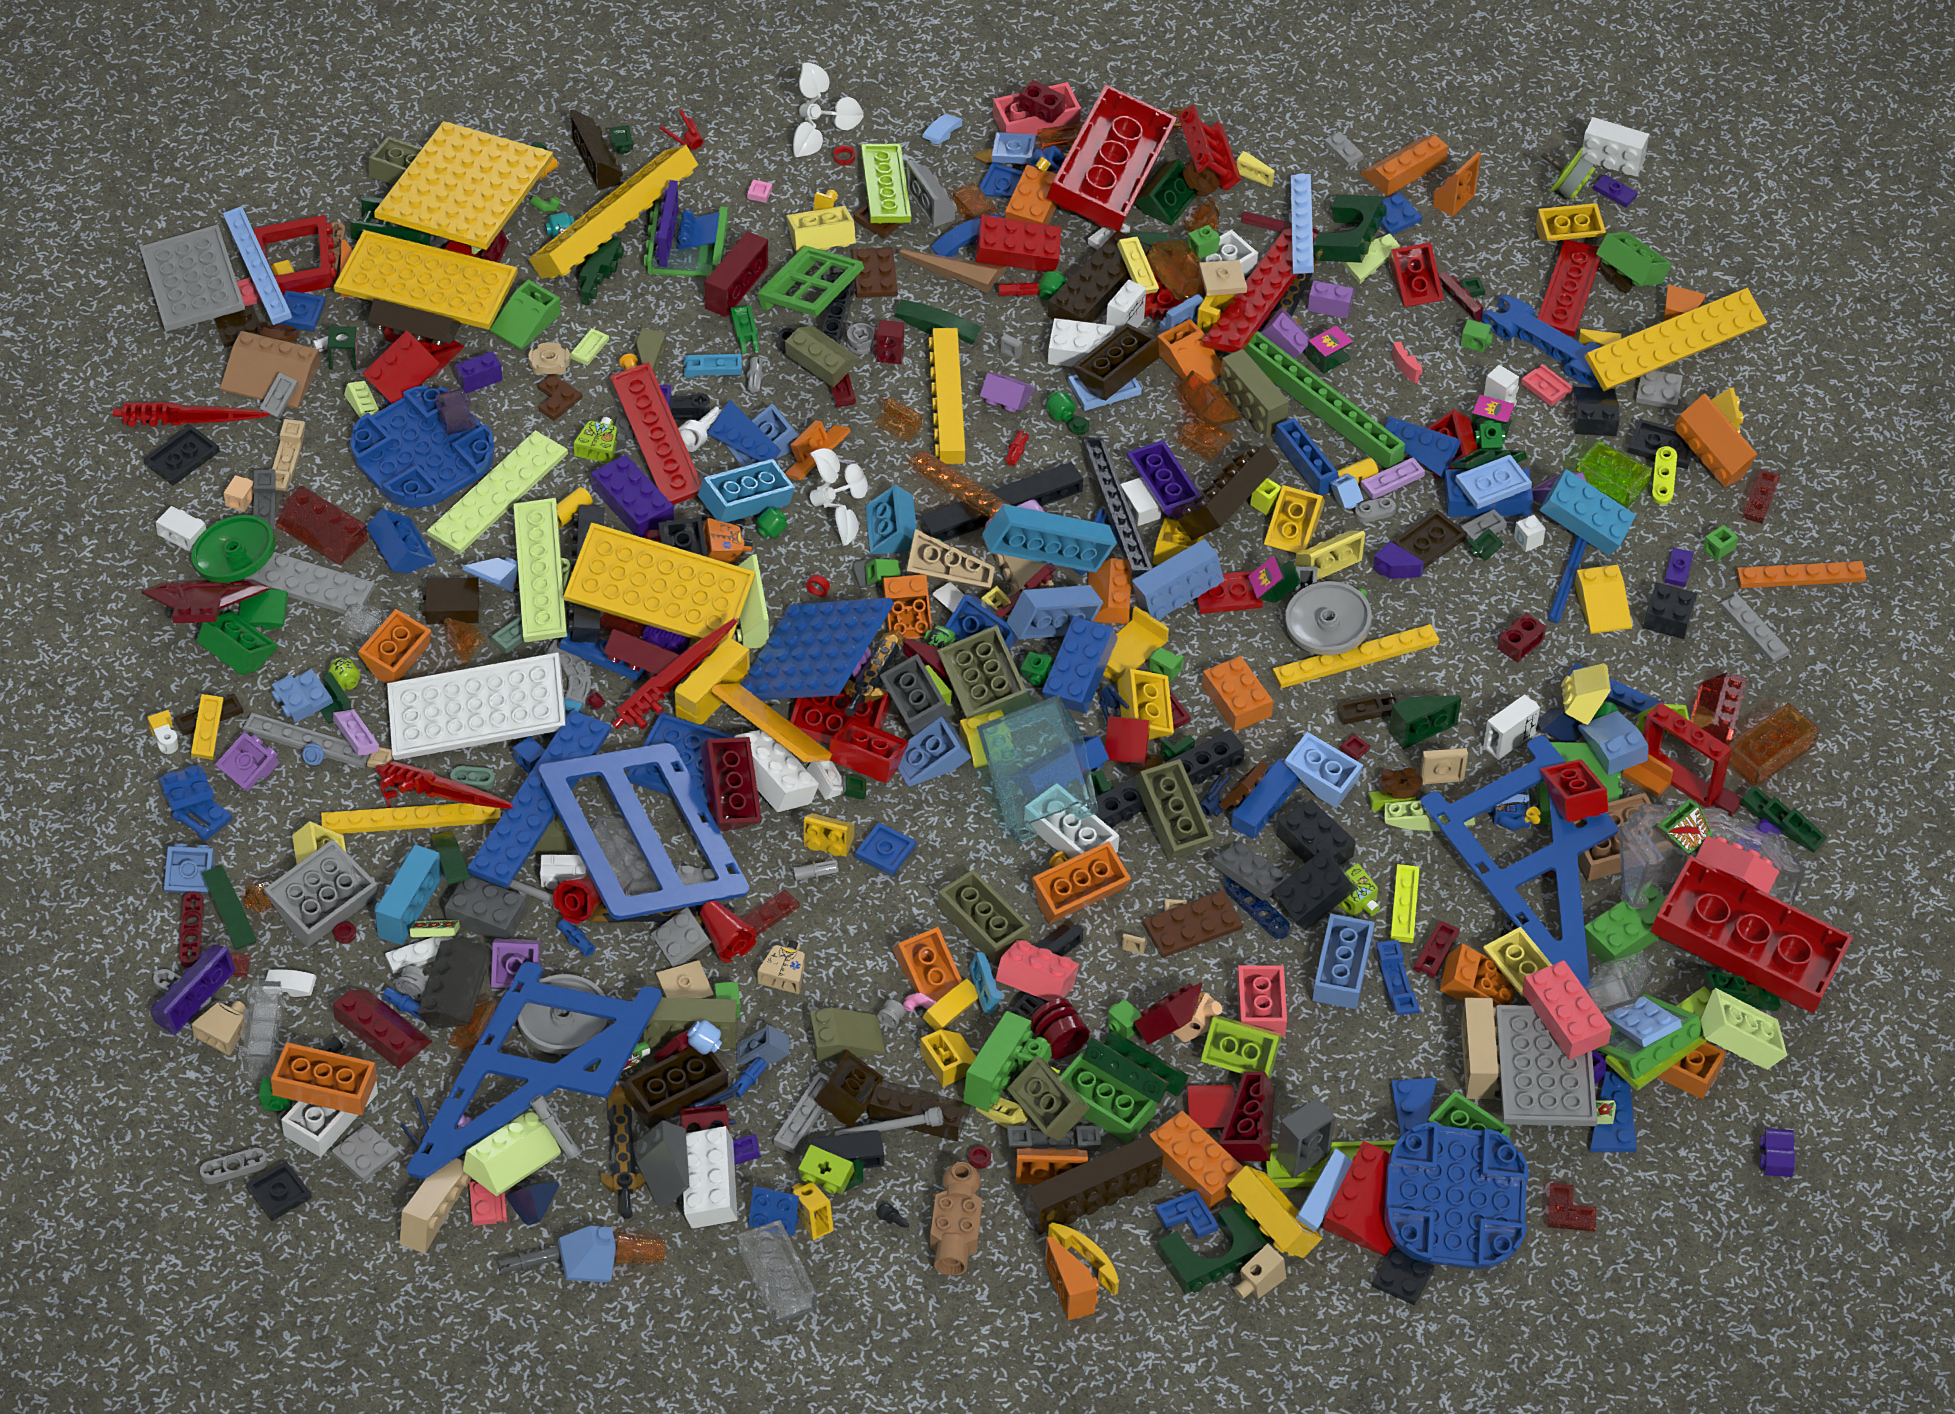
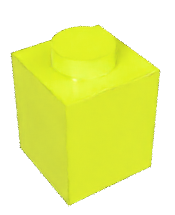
M1266 478L1252 493L1250 505L1267 516L1275 509L1282 487Z

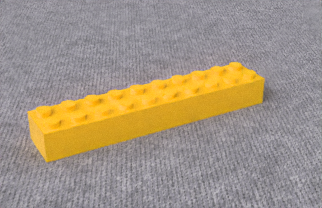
M687 145L664 150L528 258L540 278L549 277L553 279L558 275L561 277L567 275L573 265L576 266L585 260L584 256L597 251L599 244L608 242L612 239L614 232L617 233L623 230L628 221L631 222L640 216L639 212L652 207V202L655 199L659 200L664 197V190L668 188L670 180L678 181L679 185L680 179L693 174V169L698 166V163Z

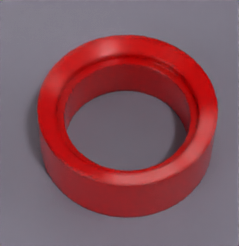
M846 145L837 147L833 153L834 161L843 166L852 164L855 161V150ZM846 152L852 157L848 160H841L837 155Z
M814 574L806 582V589L811 594L824 597L830 589V583L823 576ZM812 583L819 584L823 590L815 588Z

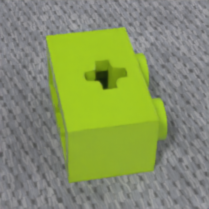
M810 1145L798 1170L804 1182L816 1183L823 1186L822 1188L828 1193L835 1194L837 1192L842 1195L854 1172L853 1162Z

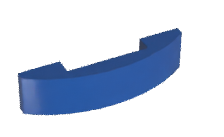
M987 215V216H993V217H1000V218H1001L1000 215ZM981 217L971 219L953 228L940 237L931 246V249L936 255L951 257L958 254L960 247L977 240V229Z
M1399 940L1376 943L1381 973L1394 1012L1397 1016L1419 1013L1420 1009L1415 992L1411 991L1403 964L1404 956Z

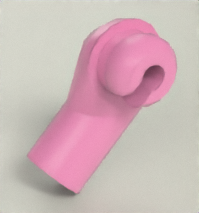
M916 993L905 998L903 1007L909 1012L919 1006L929 1009L936 1001L923 993Z

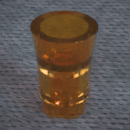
M618 1232L616 1265L664 1262L665 1239Z

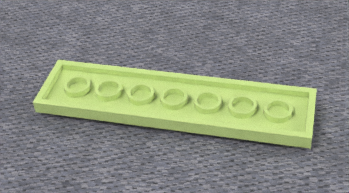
M535 430L427 530V535L456 553L461 554L568 454V449Z
M556 498L515 503L513 505L524 642L567 637Z

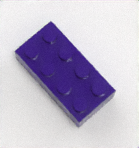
M626 454L591 472L592 489L634 535L644 538L646 531L658 530L660 522L674 521V506Z

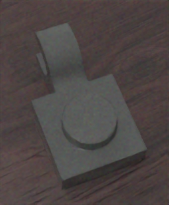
M617 417L615 423L617 427L616 449L624 450L627 439L634 440L635 435L628 418Z

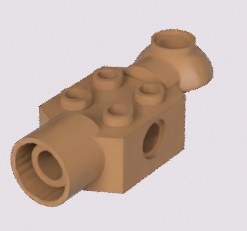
M958 1162L945 1171L942 1181L946 1191L935 1196L930 1233V1249L936 1252L934 1267L942 1274L961 1275L965 1273L968 1257L976 1254L978 1249L983 1199L974 1193L980 1187L981 1177L976 1168L965 1162Z

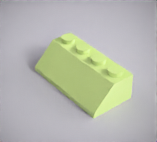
M757 554L738 565V567L755 571V577L738 622L739 629H736L738 642H742V645L748 649L764 647L769 639V619Z
M1717 988L1712 991L1701 1018L1702 1033L1707 1041L1713 1042L1723 1049L1729 1050L1739 1057H1743L1767 1070L1787 1056L1779 1022L1776 1018Z
M530 1109L466 1151L463 1171L495 1196H498L555 1159L561 1151L549 1129L540 1122L541 1118Z

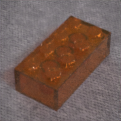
M1788 702L1728 745L1732 748L1728 766L1752 786L1756 785L1758 787L1817 744L1820 728Z

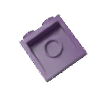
M243 732L215 765L248 792L262 776L266 779L280 762L276 759L278 754L269 746L266 749L261 746L263 742L256 735L253 734L250 737L247 733Z

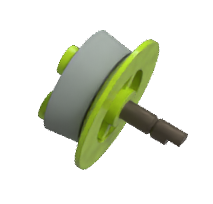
M1583 148L1566 165L1551 154L1543 153L1541 155V158L1560 171V177L1549 190V194L1558 189L1567 199L1571 198L1573 200L1581 187L1590 178L1596 168L1593 167V163L1581 158Z

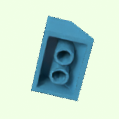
M895 484L865 505L870 554L904 553L911 548L915 529H917L913 495Z

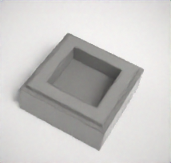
M1004 334L1001 338V352L1019 359L1022 355V341Z

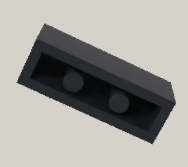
M866 1131L859 1134H842L832 1137L821 1136L811 1139V1145L850 1162L856 1159L862 1161L863 1169L884 1166V1149L880 1131Z

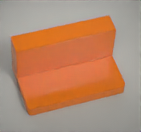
M1649 754L1648 761L1627 768L1622 772L1624 778L1657 798L1670 786L1673 775L1672 768Z

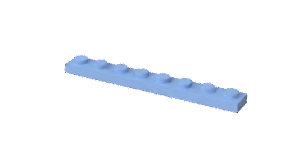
M1300 173L1291 175L1293 274L1314 273L1311 174Z
M241 206L223 213L272 324L275 325L292 318L243 207Z

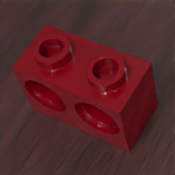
M1032 80L1020 92L1019 108L1051 124L1065 111L1066 96L1035 80Z
M880 320L879 328L874 330V340H877V342L874 343L873 354H877V362L902 364L905 322Z
M1525 613L1521 618L1515 619L1510 628L1500 633L1498 636V650L1518 663L1544 640L1547 626L1528 613Z
M726 1104L679 1109L680 1125L686 1128V1134L713 1129L710 1125L715 1120L721 1121L722 1125L720 1127L726 1126L729 1131ZM691 1123L699 1124L696 1130L691 1131L687 1129Z

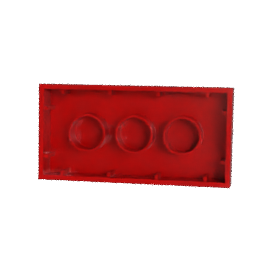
M1105 84L1054 178L1046 198L1057 203L1065 210L1074 211L1093 220L1100 227L1120 231L1168 140L1177 118Z
M1691 855L1658 912L1650 930L1651 933L1665 939L1669 943L1677 945L1737 976H1743L1749 983L1757 985L1813 1014L1853 939V936Z

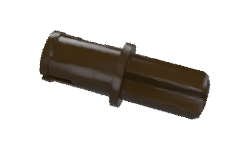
M1604 262L1600 264L1598 270L1609 280L1610 284L1614 283L1625 294L1632 289V285L1612 265L1605 264Z

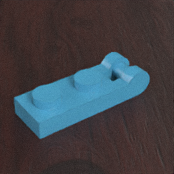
M741 354L687 355L684 357V376L686 378L703 375H742Z
M976 952L969 970L982 1010L991 1015L996 1011L997 1003L1001 1001L1003 994L996 988V981L993 979L990 963H988L985 953Z

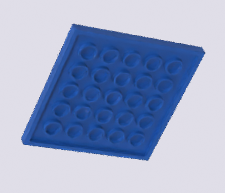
M889 597L790 605L740 685L760 700L839 695L893 607L894 602Z

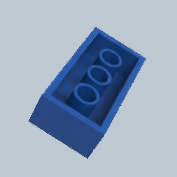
M1522 468L1523 472L1530 479L1529 468ZM1471 469L1445 470L1443 489L1447 517L1481 516L1493 509L1501 516H1531L1533 506L1532 487L1526 491L1476 509L1455 481L1456 475Z
M1073 616L1042 690L1046 702L1087 714L1118 639L1113 627Z

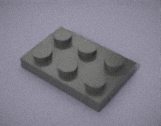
M1240 842L1214 857L1211 863L1212 866L1262 901L1275 894L1273 889L1289 877Z

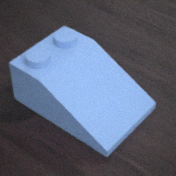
M1309 732L1303 736L1284 762L1319 799L1336 809L1359 780L1363 764Z

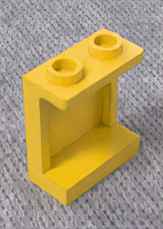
M1235 294L1209 295L1205 297L1198 309L1197 326L1203 331L1205 336L1212 326L1218 322L1220 311L1226 309L1235 297Z

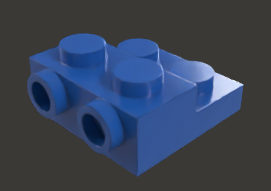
M201 765L188 766L185 770L169 772L163 777L158 778L162 795L171 810L215 798L213 789L208 783L206 773Z

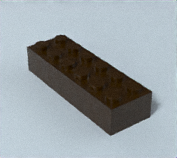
M1117 230L1048 301V317L1053 320L1056 318L1093 323L1107 308L1108 303L1124 284L1131 280L1117 245L1120 239L1131 238V236ZM1140 242L1150 264L1151 247Z
M1266 444L1260 447L1255 445L1246 454L1241 452L1232 459L1233 463L1225 466L1222 469L1223 473L1213 478L1212 481L1214 483L1206 486L1202 490L1203 494L1192 500L1194 504L1189 505L1182 511L1183 515L1177 521L1192 541L1221 527L1280 465Z
M1150 1135L1142 1137L1026 1189L1025 1215L1038 1235L1045 1232L1048 1233L1051 1223L1061 1225L1065 1223L1072 1224L1078 1217L1085 1214H1094L1099 1208L1105 1205H1114L1125 1196H1134L1139 1190L1147 1186L1149 1188L1156 1186L1161 1181L1163 1154Z

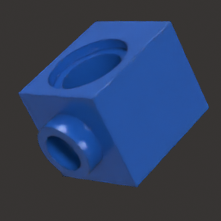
M529 736L513 747L514 761L530 774L545 749Z

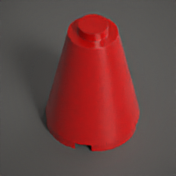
M590 875L564 880L553 892V903L556 910L559 909L563 914L561 917L570 923L577 924L587 920L602 902Z
M708 901L702 906L700 916L715 950L723 962H733L732 957L738 954L742 957L751 951L757 942L755 935L758 936L757 931L718 901Z

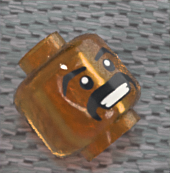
M262 880L248 886L244 896L246 906L257 913L274 907L264 893V889L272 883Z

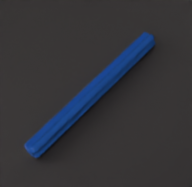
M1578 535L1549 613L1548 620L1550 622H1560L1587 541Z

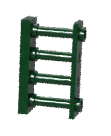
M363 196L361 200L363 219L362 221L351 220V239L359 240L362 232L366 230L430 246L429 233L412 230L402 225L400 228L389 226L391 222L384 220L381 225L370 223L371 219H377L375 218L374 211L383 199Z
M1115 1031L1109 1032L1104 1044L1091 1038L1082 1056V1059L1156 1103L1161 1102L1165 1091L1176 1097L1179 1096L1189 1077L1188 1074Z

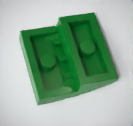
M269 589L245 599L240 603L239 616L253 627L261 626L264 630L284 627L288 592Z

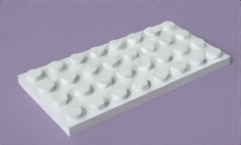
M559 653L387 683L392 756L394 760L558 731L561 726H566Z

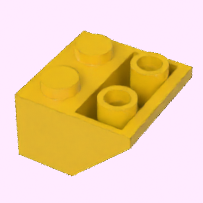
M1728 388L1711 399V401L1740 433L1739 425L1743 423V413L1739 411V396L1735 395L1734 388Z
M813 813L805 816L804 846L814 851L829 852L834 856H847L854 839L853 823Z
M940 1029L921 1038L920 1055L942 1087L966 1077L967 1070L976 1056L960 1033Z

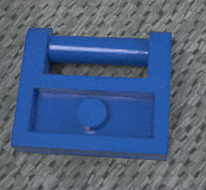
M211 799L176 809L172 814L173 819L177 822H183L198 833L199 838L205 842L233 819L231 813ZM191 813L209 827H203L189 817L188 814Z

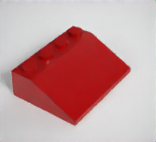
M844 688L839 695L797 698L790 722L813 740L830 744L831 738L849 718L881 730L887 718L892 697L886 692L883 697L871 702L869 700V702L860 703L852 717L847 716L845 713V709L852 699L846 694Z
M1363 1141L1325 1216L1323 1229L1386 1257L1394 1245L1387 1232L1384 1219L1387 1161L1390 1154L1375 1145Z

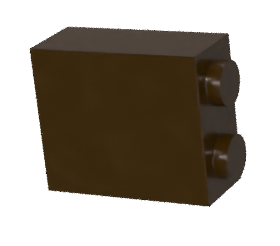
M478 577L427 578V585L422 588L423 600H426V604H422V617L426 616L427 624L479 623Z

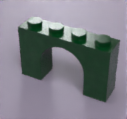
M1336 195L1331 206L1334 222L1359 224V226L1345 233L1318 232L1313 243L1316 261L1362 263L1365 255L1368 254L1371 242L1375 239L1377 229H1380L1383 217L1386 216L1387 207L1384 205L1382 196Z
M1239 1203L1218 1212L1217 1224L1232 1246L1231 1250L1222 1257L1207 1259L1196 1255L1178 1231L1157 1240L1156 1253L1185 1295L1190 1292H1199L1205 1285L1211 1282L1217 1283L1232 1272H1240L1242 1267L1267 1245V1242Z

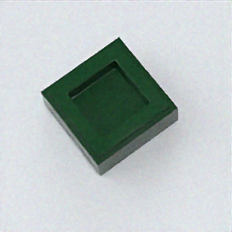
M1479 277L1460 280V287L1462 289L1465 287L1470 292L1471 298L1485 295V289Z
M846 773L843 777V795L864 799L866 797V778Z

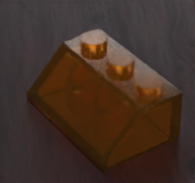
M1184 240L1154 242L1146 257L1152 272L1157 275L1162 284L1171 291L1178 301L1186 300L1205 291L1199 271V263H1202V260Z
M1193 370L1177 388L1182 395L1180 399L1189 405L1187 408L1196 415L1195 419L1203 425L1207 423L1215 427L1240 421L1243 418L1218 386Z

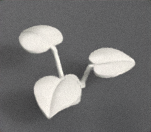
M802 63L799 78L800 91L804 96L813 99L802 104L799 110L801 117L808 122L801 123L795 131L793 140V153L795 157L811 155L819 151L822 146V134L819 130L815 129L816 124L811 119H817L821 114L836 115L834 119L835 126L841 130H850L858 125L863 118V111L855 99L850 97H843L838 100L835 106L836 112L822 111L818 104H814L821 97L820 92L828 90L829 77L818 65Z
M826 448L818 449L810 454L814 458L819 473L826 483L811 491L810 500L816 507L824 505V508H836V523L842 544L845 546L855 538L859 529L858 521L854 512L850 509L847 510L845 505L833 504L831 502L836 497L835 493L849 488L854 498H863L867 492V479L863 470L857 464H850L845 469V479L848 485L837 489L827 487L838 478L837 473L840 470V462L832 450Z

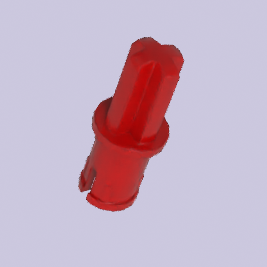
M1019 281L1017 283H999V296L1018 295L1019 298L1020 295H1038L1039 283H1019Z
M1017 431L1014 441L1009 444V452L1005 458L1008 466H1015L1020 455L1024 453V446L1029 439L1027 432L1022 438L1024 431Z

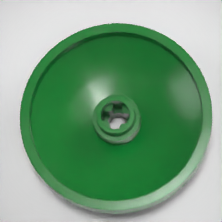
M253 515L228 517L211 525L198 537L192 548V563L198 574L208 581L218 583L235 582L256 573L269 561L276 547V538L268 522L260 517Z

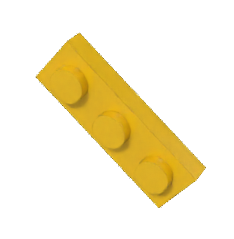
M201 694L191 757L213 760L223 697Z

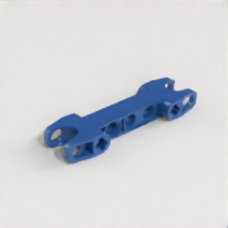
M1501 295L1498 298L1497 306L1505 313H1496L1492 310H1485L1482 313L1481 322L1492 325L1491 330L1496 335L1506 341L1511 340L1514 336L1522 341H1527L1545 351V354L1557 361H1562V364L1565 365L1564 372L1567 376L1593 388L1600 386L1584 356L1588 352L1602 347L1595 342H1588L1586 345L1581 344L1534 317L1535 311L1529 304L1508 295ZM1488 317L1492 319L1496 324L1490 322Z

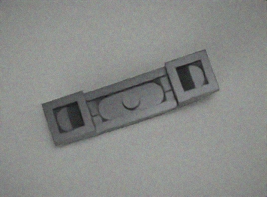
M254 470L253 516L260 517L268 522L274 532L276 470Z
M1007 1126L1008 1146L1015 1151L1024 1148H1054L1057 1150L1079 1149L1087 1150L1088 1152L1101 1148L1099 1126H1076L1075 1131H1068L1060 1141L1045 1135L1042 1131H1031L1030 1126Z

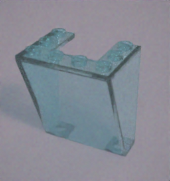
M1058 695L977 726L1007 829L1017 844L1037 836V832L1031 825L1032 822L1070 808L1076 818L1081 820L1099 813L1083 733ZM1083 806L1090 807V809L1087 811L1078 810ZM1020 830H1028L1026 834L1020 835L1019 833Z

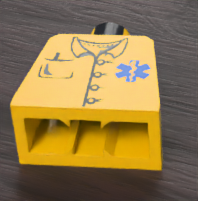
M801 1183L795 1184L791 1188V1193L799 1196L797 1215L811 1238L815 1240L834 1231L830 1200L814 1183H808L804 1186Z

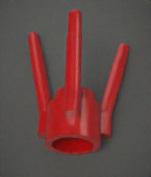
M679 110V113L689 129L684 134V140L665 127L660 126V129L682 144V146L687 145L691 150L701 147L704 143L693 119L689 118L688 120L683 110Z

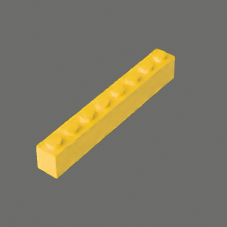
M933 328V337H929V349H933V352H930V364H934V367L930 368L931 380L935 379V382H931L932 395H936V398H932V409L937 410V413H933V425L938 426V428L934 429V441L939 443L935 444V457H939L940 464H965L958 329Z

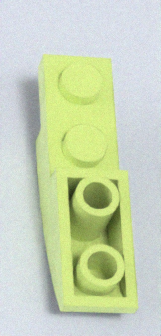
M1421 800L1385 803L1386 824L1411 830L1440 831L1438 825L1422 808ZM1444 814L1438 817L1444 825L1449 822ZM1475 817L1464 822L1465 826L1475 825Z

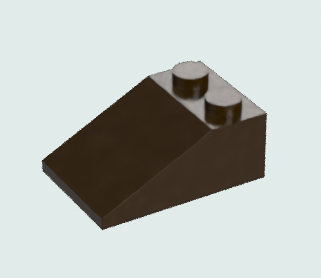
M847 1050L818 1091L814 1101L821 1108L828 1110L836 1116L841 1123L851 1128L867 1109L876 1085L882 1082L884 1077Z

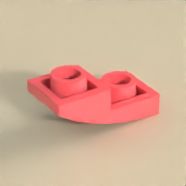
M1401 341L1393 342L1392 358L1397 367L1413 383H1419V375H1422L1421 363H1417L1415 355H1408V351L1403 348Z

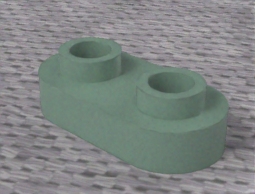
M459 766L454 768L450 774L451 780L482 791L491 789L495 784L494 772L488 768Z

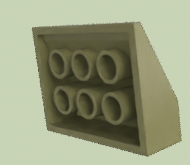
M998 625L937 650L966 718L1000 709L1003 714H1011L1032 705Z

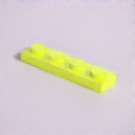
M1397 864L1390 941L1399 940V942L1413 943L1419 879L1418 866Z

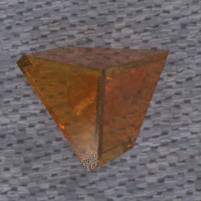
M1209 196L1207 201L1200 204L1196 212L1190 214L1191 217L1187 221L1184 220L1182 222L1188 233L1206 225H1209L1213 230H1218L1220 209L1212 196Z
M446 617L444 620L445 638L465 667L485 639L475 625Z

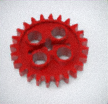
M1161 266L1158 267V270L1151 267L1159 289L1155 293L1146 294L1144 317L1152 315V320H1154L1156 316H1159L1162 321L1171 308L1193 297V284L1189 283V278H1184V273L1177 275V269L1170 272L1169 267L1165 270H1162Z

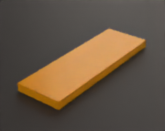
M739 683L714 684L711 690L712 693L803 762L830 760L832 753L751 694Z

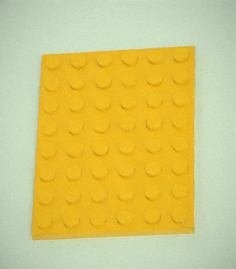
M443 121L374 211L375 218L487 250L552 161L553 152Z

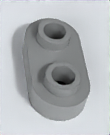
M1387 497L1361 502L1355 507V517L1361 522L1388 518L1394 515L1396 504Z

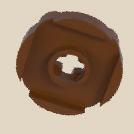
M1193 159L1185 163L1186 168L1183 169L1185 181L1191 189L1195 188L1199 191L1196 193L1199 196L1206 197L1220 186L1219 180L1210 168L1206 167L1199 173L1195 168Z
M268 322L259 323L258 333L261 336L276 338L286 342H296L299 339L300 330H296V327L280 323L270 327L267 326Z
M1414 768L1394 771L1386 769L1381 772L1379 791L1384 795L1388 792L1392 794V798L1407 799L1417 796V791L1420 790L1422 792L1423 779L1420 775L1416 774Z

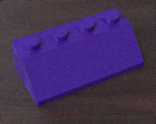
M1164 440L1126 452L1130 462L1164 513L1179 519L1183 515L1182 511L1189 505L1194 504L1192 500L1200 494Z
M211 946L207 951L201 953L198 961L192 967L185 970L180 980L169 987L161 1000H157L150 1010L154 1022L174 1036L199 1011L200 1006L212 997L236 971L227 947Z

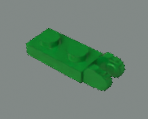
M751 305L730 308L741 353L746 354L747 346L745 341L751 340L754 353L759 352L758 333Z

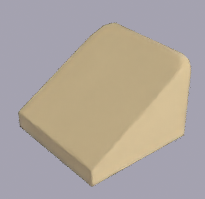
M1123 934V950L1144 954L1147 945L1145 938Z

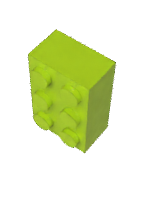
M1216 1015L1212 1018L1201 1062L1242 1074L1244 1071H1265L1270 1079L1283 1034Z

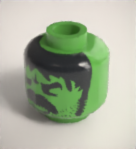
M937 625L932 630L929 629L926 632L924 641L927 642V645L943 648L958 642V638H956L953 630Z

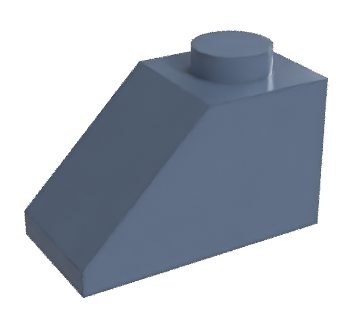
M770 1025L737 1044V1064H752L758 1057L764 1059L767 1064L776 1063L789 1055V1035Z

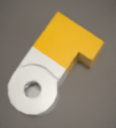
M169 710L148 716L149 729L160 751L164 754L176 752L178 749V739L176 732L170 729L173 725Z

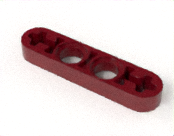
M196 891L187 893L183 898L179 958L181 965L185 968L192 967L201 955L204 900L202 894ZM192 900H197L195 902V910L191 908ZM194 917L198 919V922L195 924H188L186 922L189 918ZM188 936L197 937V940L194 942L185 941ZM188 949L192 950L193 955L189 960L187 959Z

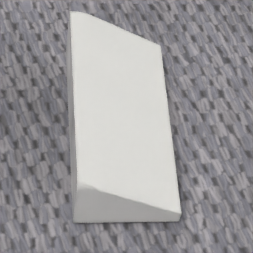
M951 582L932 594L952 613L964 596Z
M832 761L811 762L807 770L819 783L818 789L825 800L843 794V779Z

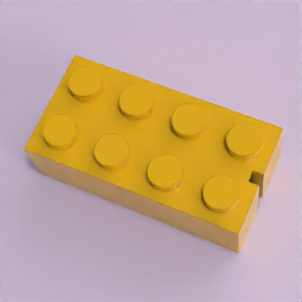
M729 637L723 643H720L715 651L703 660L698 669L693 670L688 679L676 687V717L702 725L724 703L723 700L712 693L711 690L714 684H740L749 673V649Z
M1246 1165L1227 1185L1232 1191L1231 1196L1240 1204L1243 1203L1246 1207V1214L1261 1224L1259 1226L1260 1230L1275 1240L1273 1244L1280 1252H1287L1292 1257L1296 1255L1304 1258L1323 1239L1316 1230H1311L1295 1218L1299 1210L1265 1172Z

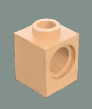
M235 475L224 492L225 506L245 512L254 498V481Z

